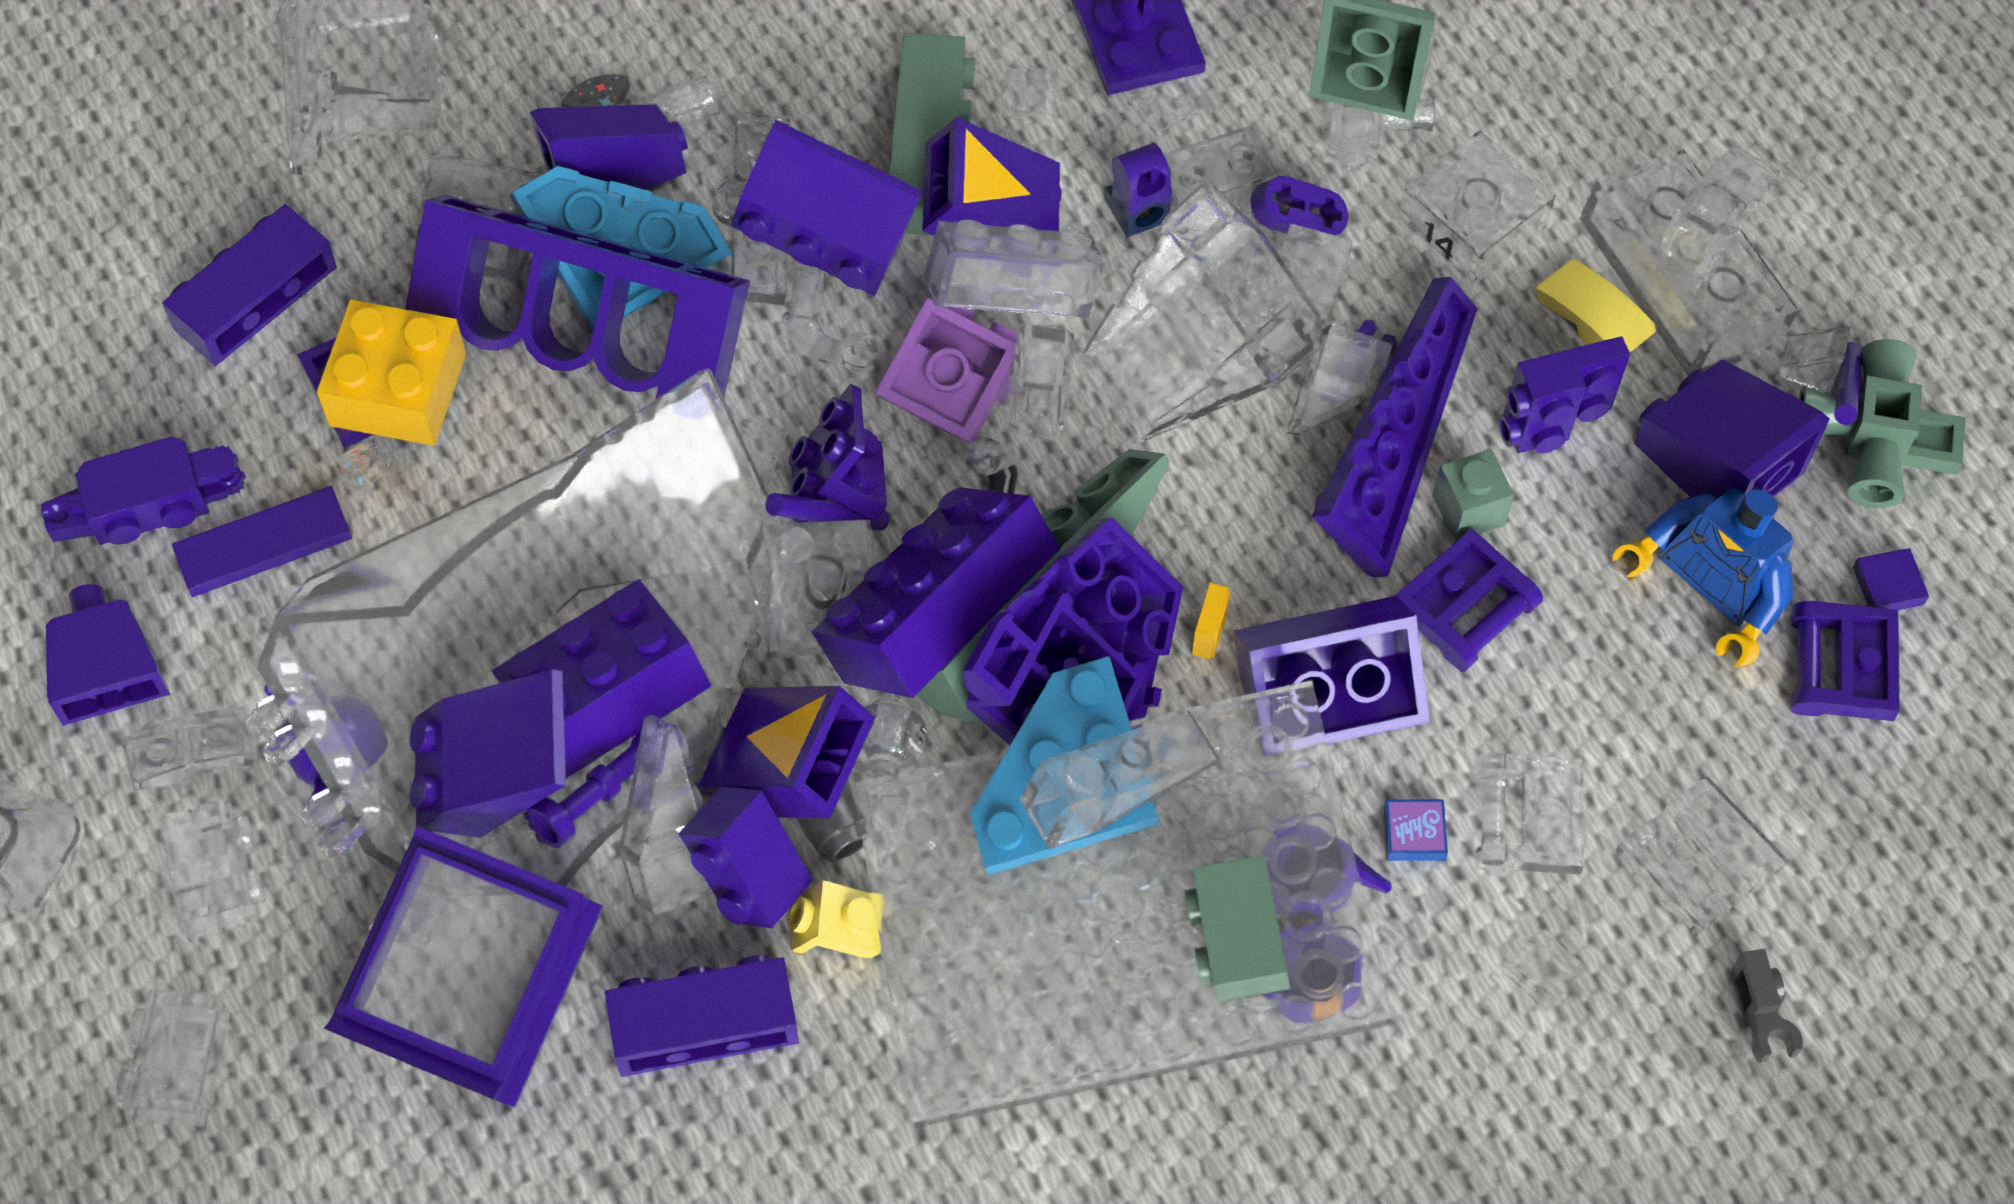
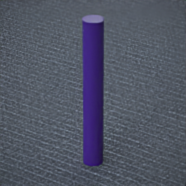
M1856 342L1844 344L1840 355L1834 417L1838 423L1843 425L1852 424L1857 419L1862 346Z
M771 493L765 502L766 511L772 516L877 531L886 529L889 524V514L886 510L874 522L834 501Z

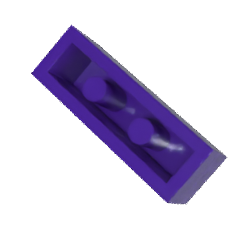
M285 203L273 214L260 219L253 229L233 246L220 251L213 258L212 262L193 278L176 286L162 304L173 330L216 367L333 272L337 265L329 241Z
M754 955L740 960L737 966L713 970L708 966H695L682 970L674 978L653 981V979L648 977H636L621 982L618 988L604 990L614 1058L620 1077L799 1044L784 957L772 959L768 955Z

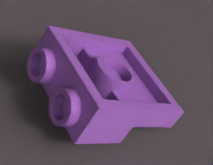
M927 298L875 394L883 400L973 446L997 400L1003 403L1029 355L1019 345L1022 337L1014 331L993 322L990 329H987L972 321L975 313L960 303L947 298L942 306Z

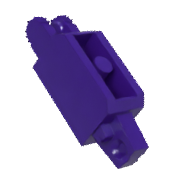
M171 436L83 462L75 474L78 488L42 503L41 513L46 530L53 542L95 535L99 545L107 543L127 544L133 542L141 533L164 526L168 528H181L191 524L196 517L209 513L208 503L240 493V490L244 489L243 485L246 476L244 471H241L237 466L239 459L230 450L229 446L224 447L222 445L218 447L216 445L214 449L209 447L190 453L184 441Z

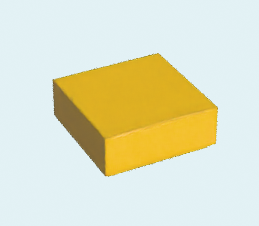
M1209 583L1195 629L1192 655L1210 660L1212 657L1215 658L1228 615L1231 595L1229 587Z

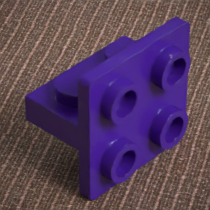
M850 384L839 398L833 397L827 402L821 412L819 424L808 437H800L793 446L788 459L792 473V485L789 495L826 500L828 497L875 522L887 507L882 442L871 431L864 428L861 389ZM793 519V521L802 526H805L808 522L807 520Z

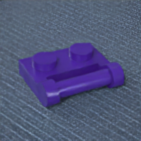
M1472 528L1396 594L1417 615L1418 630L1442 651L1444 658L1460 672L1467 671L1477 662V653L1523 612L1530 614L1544 599L1542 592L1534 582ZM1499 585L1507 592L1508 596L1465 635L1462 636L1452 625Z
M1802 601L1792 606V626L1798 628L1797 689L1792 692V712L1808 716L1830 714L1894 721L1900 712L1898 610L1819 601ZM1822 628L1836 629V689L1821 688L1820 629Z

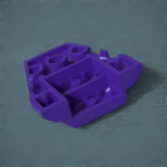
M1112 517L1102 518L1009 606L989 622L963 670L964 687L969 690L966 701L967 708L1010 746L1053 673L1109 656L1142 766L1144 767L1151 741L1141 739L1148 707L1159 706L1162 689L1152 687L1159 656L1170 654L1183 586Z

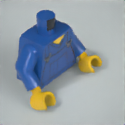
M1731 488L1719 498L1710 493H1704L1681 499L1671 505L1645 529L1648 535L1641 541H1630L1617 548L1613 553V562L1621 558L1628 550L1634 551L1638 555L1639 566L1627 575V577H1635L1651 566L1653 552L1660 547L1663 551L1658 558L1738 627L1747 622L1741 632L1722 636L1716 645V654L1722 656L1731 649L1735 641L1741 644L1742 655L1734 667L1751 664L1758 658L1760 652L1757 641L1758 636L1761 632L1767 635L1794 594L1792 565L1788 559L1794 540L1791 533L1773 519L1777 512L1778 504L1771 494L1763 490H1751L1745 495L1739 489Z

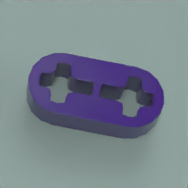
M1278 176L1257 185L1251 195V210L1254 217L1261 225L1269 229L1309 241L1320 242L1342 233L1347 226L1348 209L1345 201L1339 194L1323 187L1287 176ZM1276 193V201L1288 205L1290 208L1279 212V204L1272 201V194ZM1319 207L1320 215L1309 211ZM1323 217L1327 218V224L1323 225Z

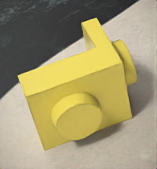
M822 880L804 891L789 909L787 925L789 930L792 931L790 950L803 954L815 946H821L865 958H872L880 954L885 897Z

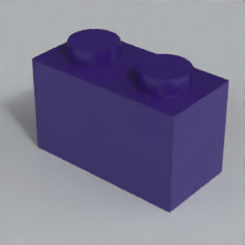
M720 787L678 833L690 853L691 864L705 878L717 898L719 911L731 923L773 928L813 881L762 790Z

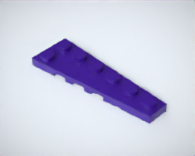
M1451 276L1432 280L1329 482L1315 501L1312 517L1368 576L1375 578L1388 577L1478 309Z

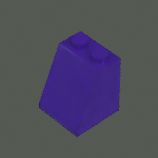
M1721 359L1705 372L1701 368L1694 370L1680 384L1677 393L1667 401L1663 398L1653 401L1638 419L1641 426L1634 444L1689 497L1710 493L1719 498L1731 488L1739 489L1745 495L1751 490H1763L1775 497L1806 472L1830 418L1817 408Z

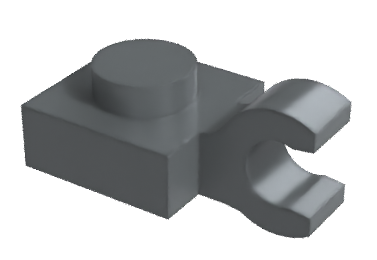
M1765 949L1742 952L1730 973L1746 1028L1750 1027L1752 1032L1751 1048L1754 1057L1759 1063L1768 1060L1771 1055V1048L1768 1043V1038L1770 1037L1779 1038L1785 1043L1789 1058L1797 1057L1803 1047V1038L1799 1029L1792 1022L1783 1019L1778 1013L1781 1003L1784 1002L1785 998L1784 984L1779 970L1776 967H1770Z

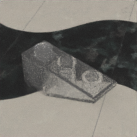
M1187 711L1041 761L1020 801L1050 849L1100 831L1214 766L1220 758L1192 713Z
M654 715L645 717L619 851L634 902L652 915L657 916L713 892L705 878L691 864L690 853L678 835L704 805L698 788L693 782H689L684 762L689 760V749L686 740L679 728Z

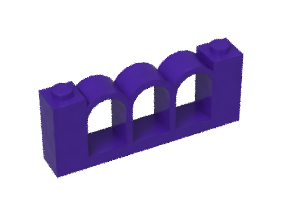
M445 194L425 200L405 309L457 319L461 336L468 343L482 350L499 351L524 341L526 349L535 360L552 370L572 371L595 361L598 371L610 384L624 391L643 392L658 386L655 400L672 404L671 411L678 415L702 418L704 414L707 415L721 407L724 401L750 280ZM490 241L533 253L521 317L517 327L512 332L503 331L493 326L484 316L480 306V288ZM560 261L605 274L593 336L588 348L584 352L572 351L564 347L556 339L550 326V309ZM631 281L678 294L665 357L657 372H644L634 367L624 356L620 345V331Z

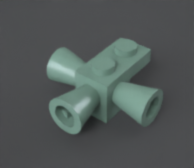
M1875 340L1862 348L1861 359L1865 380L1860 388L1857 419L1852 424L1843 425L1836 421L1834 417L1836 393L1804 382L1798 397L1799 400L1817 408L1830 418L1823 435H1848L1846 456L1859 458L1848 488V496L1855 503L1871 508H1888L1898 505L1904 500L1905 491L1901 465L1957 475L1963 462L1966 417L1920 409L1922 385L1908 383L1917 353L1911 345L1899 340Z

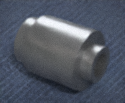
M845 786L830 818H796L818 854H826L831 863L843 860L862 849L870 841V836L865 829L868 821Z

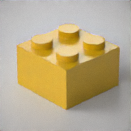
M350 299L317 389L328 425L435 446L466 357L457 319Z

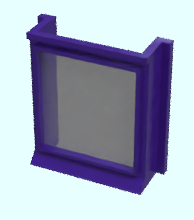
M417 826L335 1011L324 1029L515 1108L604 906L591 901L583 893Z

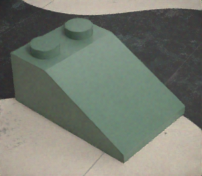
M1324 0L1309 97L1414 121L1431 58L1435 37L1436 13L1383 0Z

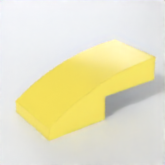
M1573 258L1535 287L1537 300L1547 309L1577 324L1578 337L1587 345L1623 336L1627 348L1631 352L1656 332L1653 321L1629 297L1604 277Z

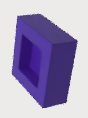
M1910 548L1860 557L1856 559L1853 565L1868 607L1901 610L1925 605L1929 598Z

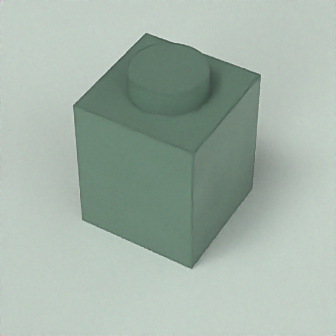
M1492 449L1440 465L1432 497L1455 542L1471 528L1480 534L1504 526L1514 493Z

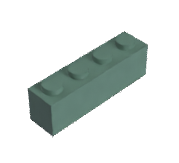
M903 33L889 175L923 191L905 234L931 235L922 231L926 141L956 117L971 123V100H963L964 89L974 88L975 58H966L965 36Z

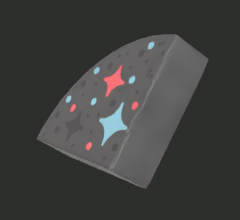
M608 74L587 79L575 86L565 96L561 105L562 107L622 105L630 88L629 76Z

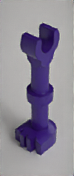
M659 721L653 723L637 733L630 747L606 766L599 764L586 774L587 781L560 803L546 797L526 809V812L523 813L524 817L529 821L527 823L529 828L536 832L535 837L537 841L556 849L560 848L575 836L574 821L601 799L603 801L611 800L621 792V783L644 765L653 764L658 760L669 758L679 752L684 743L677 726L671 725L662 732Z

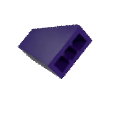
M657 104L538 108L529 112L547 172L556 166H561L578 171L579 174L606 182L614 181L643 190L650 189L687 173L682 151L688 149V144L683 130L676 120L669 122Z

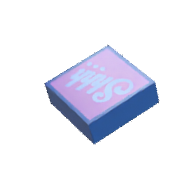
M1386 799L1384 804L1387 861H1446L1448 846L1444 799Z

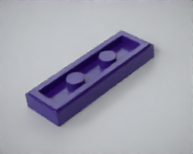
M332 486L177 541L172 543V547L187 589L193 598L353 538Z

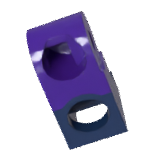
M1154 142L1113 157L1111 162L1114 177L1113 185L1105 188L1104 199L1126 238L1169 222L1172 196L1171 175L1166 158L1160 147ZM1151 207L1154 208L1155 211L1151 215L1142 219H1136L1143 211Z

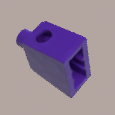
M86 584L74 588L69 593L72 613L52 618L46 624L47 698L63 726L170 695L169 687L127 600L119 599L106 603L103 588L96 584Z

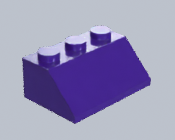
M775 120L739 198L731 227L743 232L753 241L764 242L791 255L797 262L803 265L813 266L840 279L848 287L861 289L875 296L900 248L923 191Z
M1397 595L1233 630L1239 676L1264 758L1430 722L1417 615Z

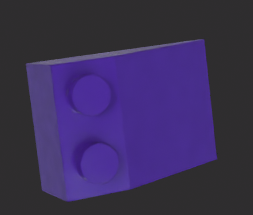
M550 669L443 698L415 717L410 731V747L415 752V778L410 789V802L412 807L416 809V827L419 826L432 832L480 838L566 786L563 671Z

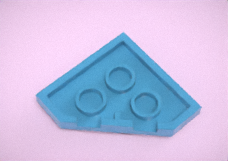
M556 166L514 190L509 195L521 216L701 267L709 268L732 253L704 206L686 201L681 203L652 195L653 192L614 181L606 182L579 174L578 171L561 166ZM560 261L557 275L593 333L605 274ZM631 281L624 317L668 291Z
M1109 656L1052 674L973 807L970 816L988 875L1160 824Z

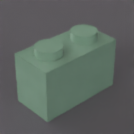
M1265 855L1192 868L1196 888L1185 890V898L1191 926L1202 924L1206 946L1195 948L1201 985L1213 983L1218 1002L1291 989Z

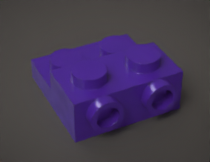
M1623 336L1518 362L1512 385L1507 388V402L1504 413L1499 416V429L1505 445L1508 447L1515 446L1517 453L1534 449L1537 453L1541 454L1552 452L1569 440L1576 418L1581 422H1590L1599 419L1612 409L1630 357V352Z

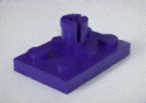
M1071 0L1107 96L1205 72L1206 61L1181 0Z

